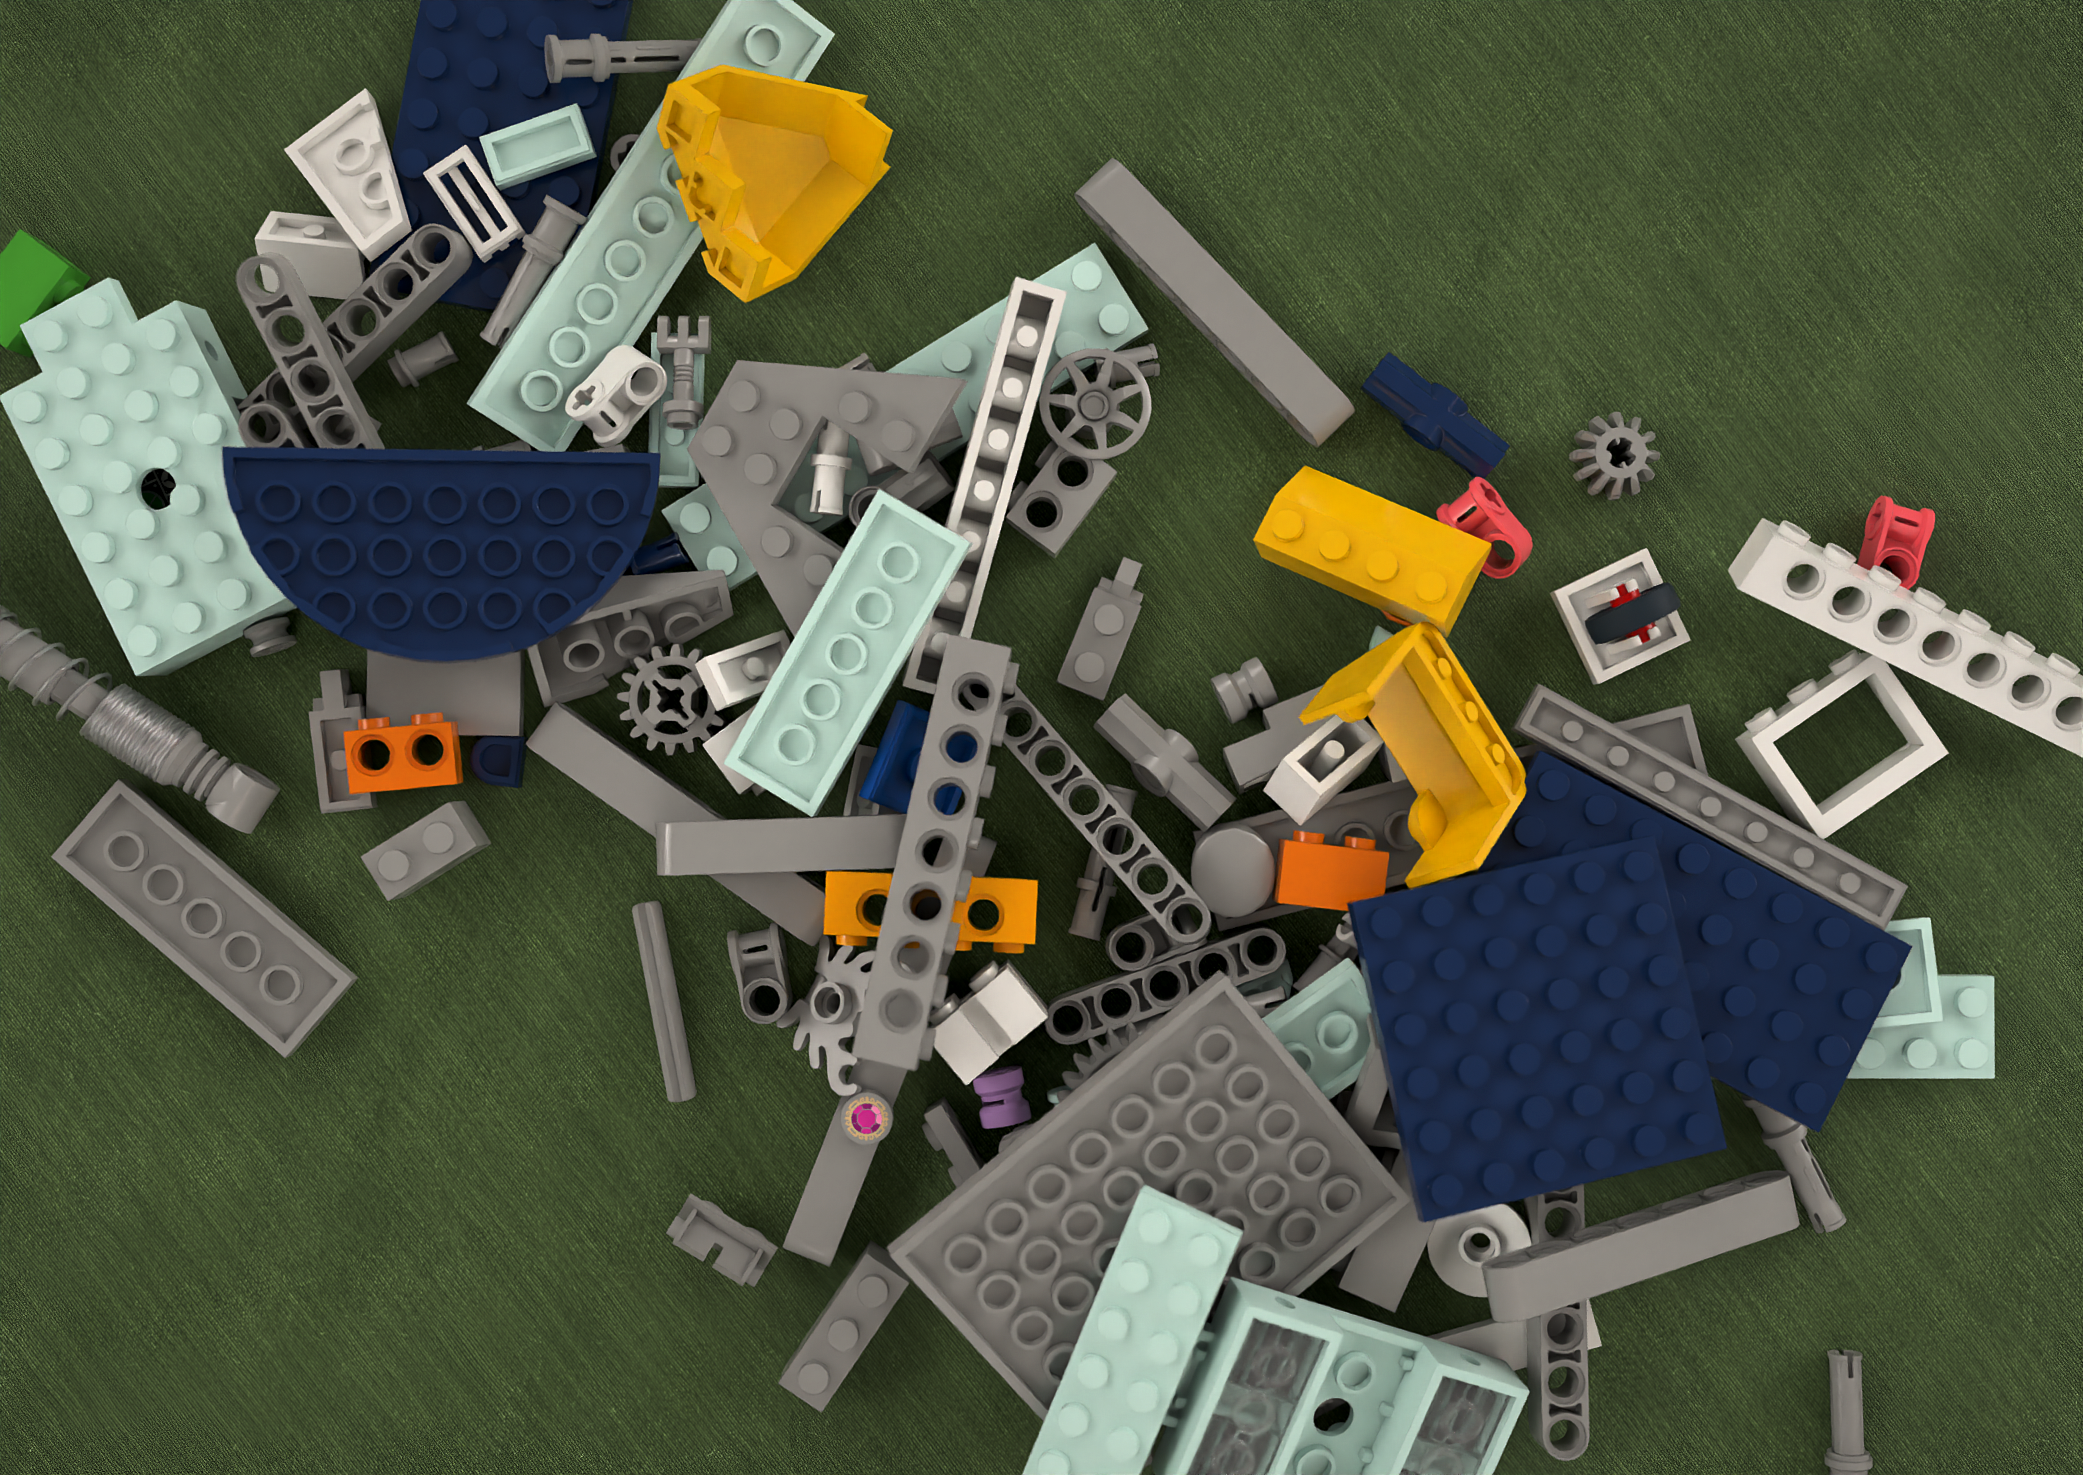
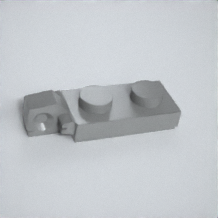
M1123 557L1114 581L1101 577L1098 587H1094L1057 678V683L1104 701L1142 607L1140 603L1144 594L1134 590L1133 587L1143 564Z
M348 669L320 671L322 698L313 699V711L309 712L321 814L378 807L376 792L349 794L343 731L358 730L357 720L366 719V706H363L362 694L352 693ZM369 743L365 749V759L373 768L371 746Z

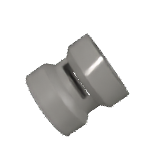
M1257 656L1242 663L1240 670L1233 674L1224 672L1210 679L1214 693L1231 724L1246 718L1248 711L1257 706L1267 708L1279 702L1274 686Z

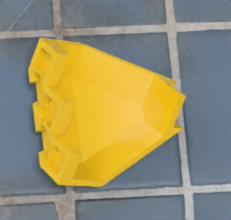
M724 64L668 84L657 125L660 140L664 150L672 148L682 178L675 182L689 221H698L708 249L701 252L708 273L744 303L795 280L890 169L891 166L884 162L883 158L893 130L864 108L868 95Z

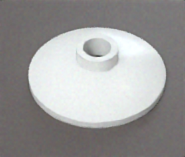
M1506 1203L1438 1219L1427 1241L1429 1259L1438 1276L1454 1290L1473 1297H1488L1481 1267L1482 1263L1494 1257L1531 1246L1530 1232L1526 1223ZM1476 1233H1483L1490 1239V1244L1483 1248L1477 1247L1472 1243L1471 1237Z

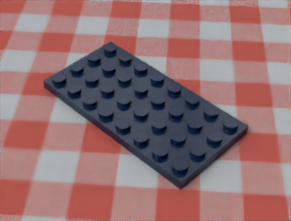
M633 0L420 1L391 155L412 231L371 261L369 277L416 230L426 224L435 223L443 225L465 237L423 174V172L464 145H467L527 234H532L546 208V205L543 203L546 195L588 217L596 202L620 73H610L609 79H605L603 82H594L592 77H562L560 83H550L545 65L546 35H556L559 40L589 39L590 34H601V36H606L608 41H626ZM577 103L581 109L597 157L499 190L495 185L479 137ZM465 161L457 166L499 230L502 231L507 228V224ZM447 172L441 176L440 179L483 243L489 240L491 236L449 173ZM579 225V226H578V228L576 229V231H575V233H574V235H573L571 241L573 240V238L575 237L576 233L578 232V230L580 229V227H581L582 225ZM515 238L509 242L510 246L503 251L498 249L491 254L493 257L485 263L479 258L472 247L473 259L470 267L436 302L493 313L526 251L522 247L524 243L522 241L523 238L520 240ZM448 239L441 240L435 246L434 258L437 263L445 261L449 256L451 248ZM410 274L404 276L399 281L397 288L399 296L408 297L412 292L413 279Z
M1541 750L1536 751L1526 770L1527 776L1524 782L1527 792L1479 869H1475L1473 874L1654 835L1711 1078L1796 1123L1819 1133L1913 946Z

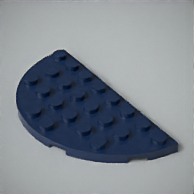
M222 447L223 475L227 495L240 531L252 556L261 569L291 603L333 634L362 648L389 657L443 664L488 660L530 648L562 632L600 603L618 583L631 564L646 535L658 492L661 453Z

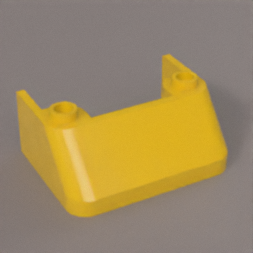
M1421 621L1402 629L1333 674L1299 715L1304 725L1333 714L1338 715L1347 723H1354L1368 716L1413 786L1418 797L1410 808L1408 828L1410 834L1418 841L1424 852L1404 880L1409 889L1479 869L1527 792L1524 782L1527 775L1517 754L1441 632L1434 624L1428 621Z

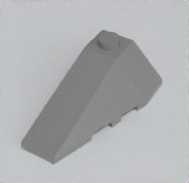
M724 570L622 576L600 603L580 620L557 635L527 648L544 708L552 706L555 701L563 703L595 694L609 686L608 678L631 665L637 670L638 668L634 662L637 656H643L650 661L649 655L652 654V647L661 646L663 648L670 643L683 644L733 616L734 613Z

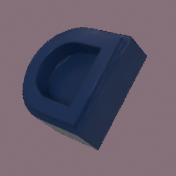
M485 736L474 745L470 755V764L474 774L487 784L522 788L528 737Z

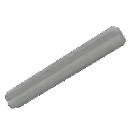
M659 901L643 902L633 906L632 914L667 1098L670 1102L687 1101L694 1098L697 1091L662 907Z

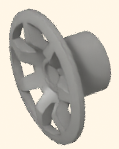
M1087 348L1063 357L1047 374L1039 397L1042 422L1049 436L1066 452L1089 460H1105L1128 451L1144 434L1152 410L1149 387L1139 369L1124 356L1105 349ZM1085 359L1105 360L1095 382H1088L1085 375L1074 363ZM1113 363L1126 370L1136 384L1113 391L1108 386ZM1066 369L1075 387L1072 395L1050 394L1054 380ZM1140 393L1142 412L1137 423L1127 414L1119 411V404ZM1049 404L1066 409L1065 419L1067 426L1062 433L1057 429L1051 418ZM1113 425L1133 432L1124 442L1107 448L1106 434ZM1074 434L1083 439H1095L1097 449L1082 448L1068 439Z

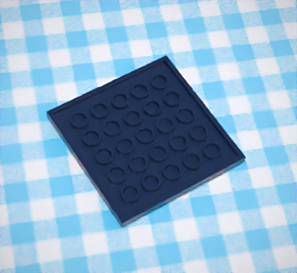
M1654 835L1347 903L1419 1221L1426 1223L1727 1149Z

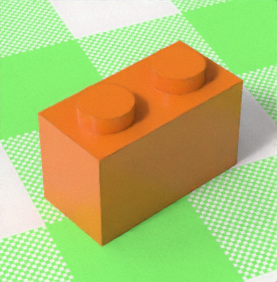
M1293 830L1292 840L1279 838L1272 900L1275 902L1349 911L1348 902L1385 894L1389 852L1375 850L1376 840L1345 836L1344 846L1324 844L1325 834Z

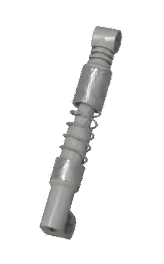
M0 605V677L10 681L9 691H13L17 687L21 688L34 697L32 701L33 706L39 705L41 702L49 706L56 701L62 705L56 715L57 721L62 720L69 711L86 720L80 730V735H84L85 739L94 742L95 745L103 748L107 753H112V756L121 759L122 762L135 768L136 771L144 774V776H148L149 779H153L154 782H158L163 786L173 784L178 788L184 784L183 791L189 795L196 791L194 798L202 802L207 798L205 803L206 809L221 822L247 834L253 832L279 793L280 788L265 775L246 765L234 763L229 767L231 760L225 756L218 760L220 753L214 749L207 753L209 746L203 743L200 732L195 730L194 727H190L185 721H181L177 716L172 715L171 712L168 713L166 709L164 710L163 707H159L158 704L150 701V699L141 695L136 690H132L130 686L121 684L112 690V676L108 672L97 674L89 679L87 659L84 657L78 659L69 658L66 656L65 646L62 643L47 644L42 640L40 629L37 627L29 629L20 627L17 615ZM54 647L60 648L61 652L55 649ZM78 662L85 664L83 675L78 672L80 665ZM101 677H106L108 679L107 689H104L95 681Z

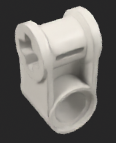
M621 345L615 347L608 352L605 359L590 376L572 391L565 404V411L573 420L582 421L593 431V438L600 446H614L627 437L634 424L654 402L661 398L667 385L666 372L661 365L632 346ZM638 370L636 376L631 380L634 372ZM585 400L590 402L588 406L585 405ZM612 420L616 424L615 427H612L609 424Z

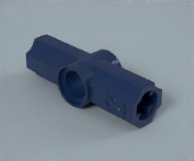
M1390 352L1384 356L1360 387V390L1402 421L1401 427L1412 439L1429 450H1439L1473 478L1481 477L1485 479L1510 447L1509 444L1467 413L1469 408L1455 393L1438 383L1430 384Z

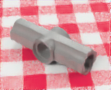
M1126 693L1118 698L1094 724L1093 728L1131 763L1133 775L1146 790L1159 797L1166 796L1204 833L1237 799L1198 762L1197 751L1183 735L1172 729L1164 730Z

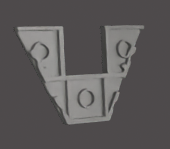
M744 360L736 361L688 446L687 451L794 638L845 550L778 505L826 420L828 419L905 471L915 472L967 384V381L964 379Z

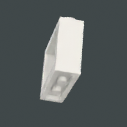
M1851 650L1841 658L1834 660L1828 666L1832 671L1830 674L1817 683L1812 678L1793 688L1786 695L1790 700L1788 703L1775 712L1769 707L1754 715V718L1745 722L1748 730L1735 738L1791 822L1822 839L1827 838L1948 754V751L1886 661L1868 652L1858 654L1856 650ZM1865 679L1908 743L1816 806L1773 742Z

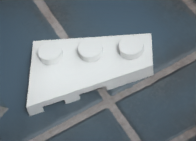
M366 88L284 149L370 262L412 231L374 97Z

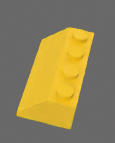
M1306 465L1275 495L1253 539L1261 558L1410 623L1416 624L1421 621H1428L1434 624L1445 638H1448L1492 549V544Z

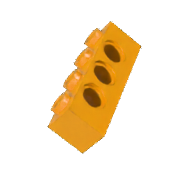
M849 870L826 871L823 934L836 935V944L847 946H867L868 936L879 937L882 924L872 922L866 914L865 907L872 895L881 894L888 898L893 873ZM972 876L966 903L956 901L951 922L961 924L955 951H971L972 941L993 942V952L1024 953V944H1035L1038 879ZM922 890L915 895L912 901V911L918 919L917 908L920 901L926 897H936L941 900L937 892ZM980 899L992 901L999 910L998 922L988 929L976 927L969 917V909L972 903ZM920 942L908 943L903 948H919Z

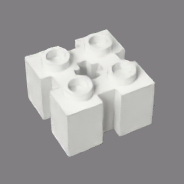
M1009 959L1000 966L992 960L970 979L971 982L968 985L972 991L961 999L955 993H952L944 1000L942 1008L935 1007L931 1011L932 1015L929 1018L931 1024L929 1028L937 1029L934 1047L965 1085L969 1084L999 1059V1056L1013 1044L1018 1043L1048 1018L1047 1005Z

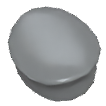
M1233 821L1215 825L1203 833L1193 850L1191 865L1192 886L1207 908L1222 917L1239 918L1252 914L1265 904L1274 885L1275 864L1268 844L1264 842L1256 831L1247 825Z

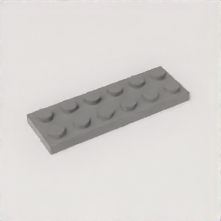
M118 779L51 856L284 1058L294 1054L358 979L353 972L128 779Z

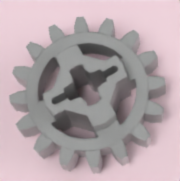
M673 644L670 656H667L661 646L652 647L653 661L650 662L643 656H637L634 662L640 671L637 674L623 673L621 678L630 684L631 687L630 691L618 693L617 699L629 702L630 709L624 711L619 716L621 720L634 719L637 724L630 733L632 738H637L644 734L649 736L646 749L650 751L655 750L661 742H664L667 755H675L678 751L679 743H683L687 752L691 753L697 751V737L706 742L714 736L710 730L711 725H726L727 720L718 714L708 692V704L705 715L699 709V692L705 688V685L695 663L702 659L703 650L694 648L688 657H685L683 645ZM668 665H680L692 671L680 679L672 678L661 668ZM644 686L650 690V703L645 711L642 705ZM667 689L670 691L682 689L684 692L680 699V703L684 707L682 710L680 708L667 709L665 704L670 699L666 692ZM667 721H677L688 732L673 734L662 731L658 727Z

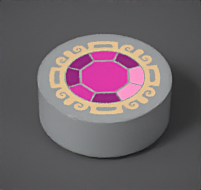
M862 1090L859 1094L850 1097L841 1112V1126L844 1133L852 1141L862 1145L875 1144L884 1139L889 1133L894 1120V1111L890 1101L883 1094L874 1090Z

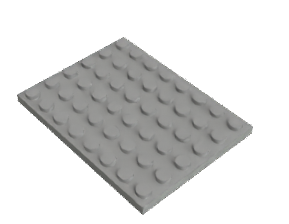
M1219 970L887 1246L890 1257L1031 1409L1045 1421L1136 1199L1144 1185L1244 1231L1206 1319V1323L1209 1324L1212 1322L1230 1277L1297 1297L1412 1200L1225 974Z

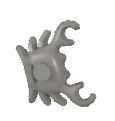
M824 934L819 942V953L814 969L818 975L806 998H799L795 1005L776 1024L778 1028H788L800 1021L795 1033L793 1049L801 1051L810 1040L809 1059L813 1069L822 1068L826 1051L827 1074L831 1089L838 1095L852 1097L859 1094L862 1087L857 1083L848 1085L845 1079V1071L849 1066H859L863 1061L861 1058L852 1057V1053L846 1050L845 1044L851 1037H856L871 972L865 971L873 964L875 950L861 953L853 959L856 946L843 945L835 955L832 939L829 935ZM900 961L906 971L916 974L912 965Z

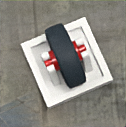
M1647 548L1639 550L1550 593L1593 685L1600 684L1690 641V637L1677 612V609L1681 606L1677 593L1670 582L1663 583Z

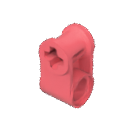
M1475 477L1469 482V490L1450 505L1445 503L1437 508L1436 514L1439 522L1492 544V549L1481 569L1487 576L1495 579L1507 578L1513 575L1530 556L1533 547L1531 535L1507 508L1496 489L1485 479ZM1473 506L1477 507L1470 515H1466L1465 512ZM1502 540L1510 544L1514 550L1515 558L1510 560L1501 558L1494 549V541Z
M1887 496L1877 498L1866 520L1865 537L1857 565L1870 571L1873 565L1880 567V564L1884 562L1889 565L1893 574L1901 580L1900 586L1909 590L1915 585L1919 577L1926 545L1934 529V511L1927 508L1916 511L1893 504L1892 498Z

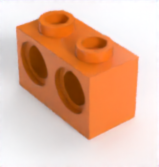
M443 712L411 715L412 725L391 727L390 717L357 720L358 730L343 731L349 794L463 783L458 721L444 722ZM426 735L437 737L443 745L442 758L434 765L423 762L418 755V744ZM373 740H380L385 743L390 752L387 765L380 770L372 768L365 759V749Z

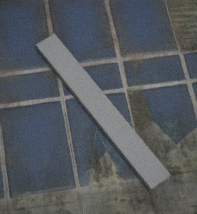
M1541 684L1535 685L1511 729L1515 733L1706 838L1885 931L1908 885Z

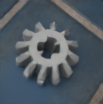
M1621 412L1611 413L1607 422L1599 416L1594 417L1588 422L1590 432L1581 430L1574 436L1577 444L1583 449L1571 452L1569 460L1583 463L1584 468L1574 474V479L1580 481L1590 477L1592 481L1588 486V494L1594 496L1605 487L1608 500L1619 499L1622 490L1629 496L1639 493V481L1648 482L1655 476L1653 470L1646 463H1652L1660 459L1661 454L1658 451L1647 450L1646 444L1655 439L1656 433L1650 431L1640 436L1637 432L1641 426V418L1633 417L1624 425ZM1614 446L1619 449L1616 458L1621 461L1616 466L1609 463L1612 459V454L1607 451Z

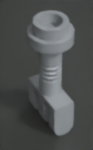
M658 316L657 349L660 354H674L673 400L663 403L662 416L667 418V426L679 430L695 429L698 427V420L704 416V405L693 401L694 354H711V317L699 316L698 335H691L690 316H678V336H670L671 322L669 316Z

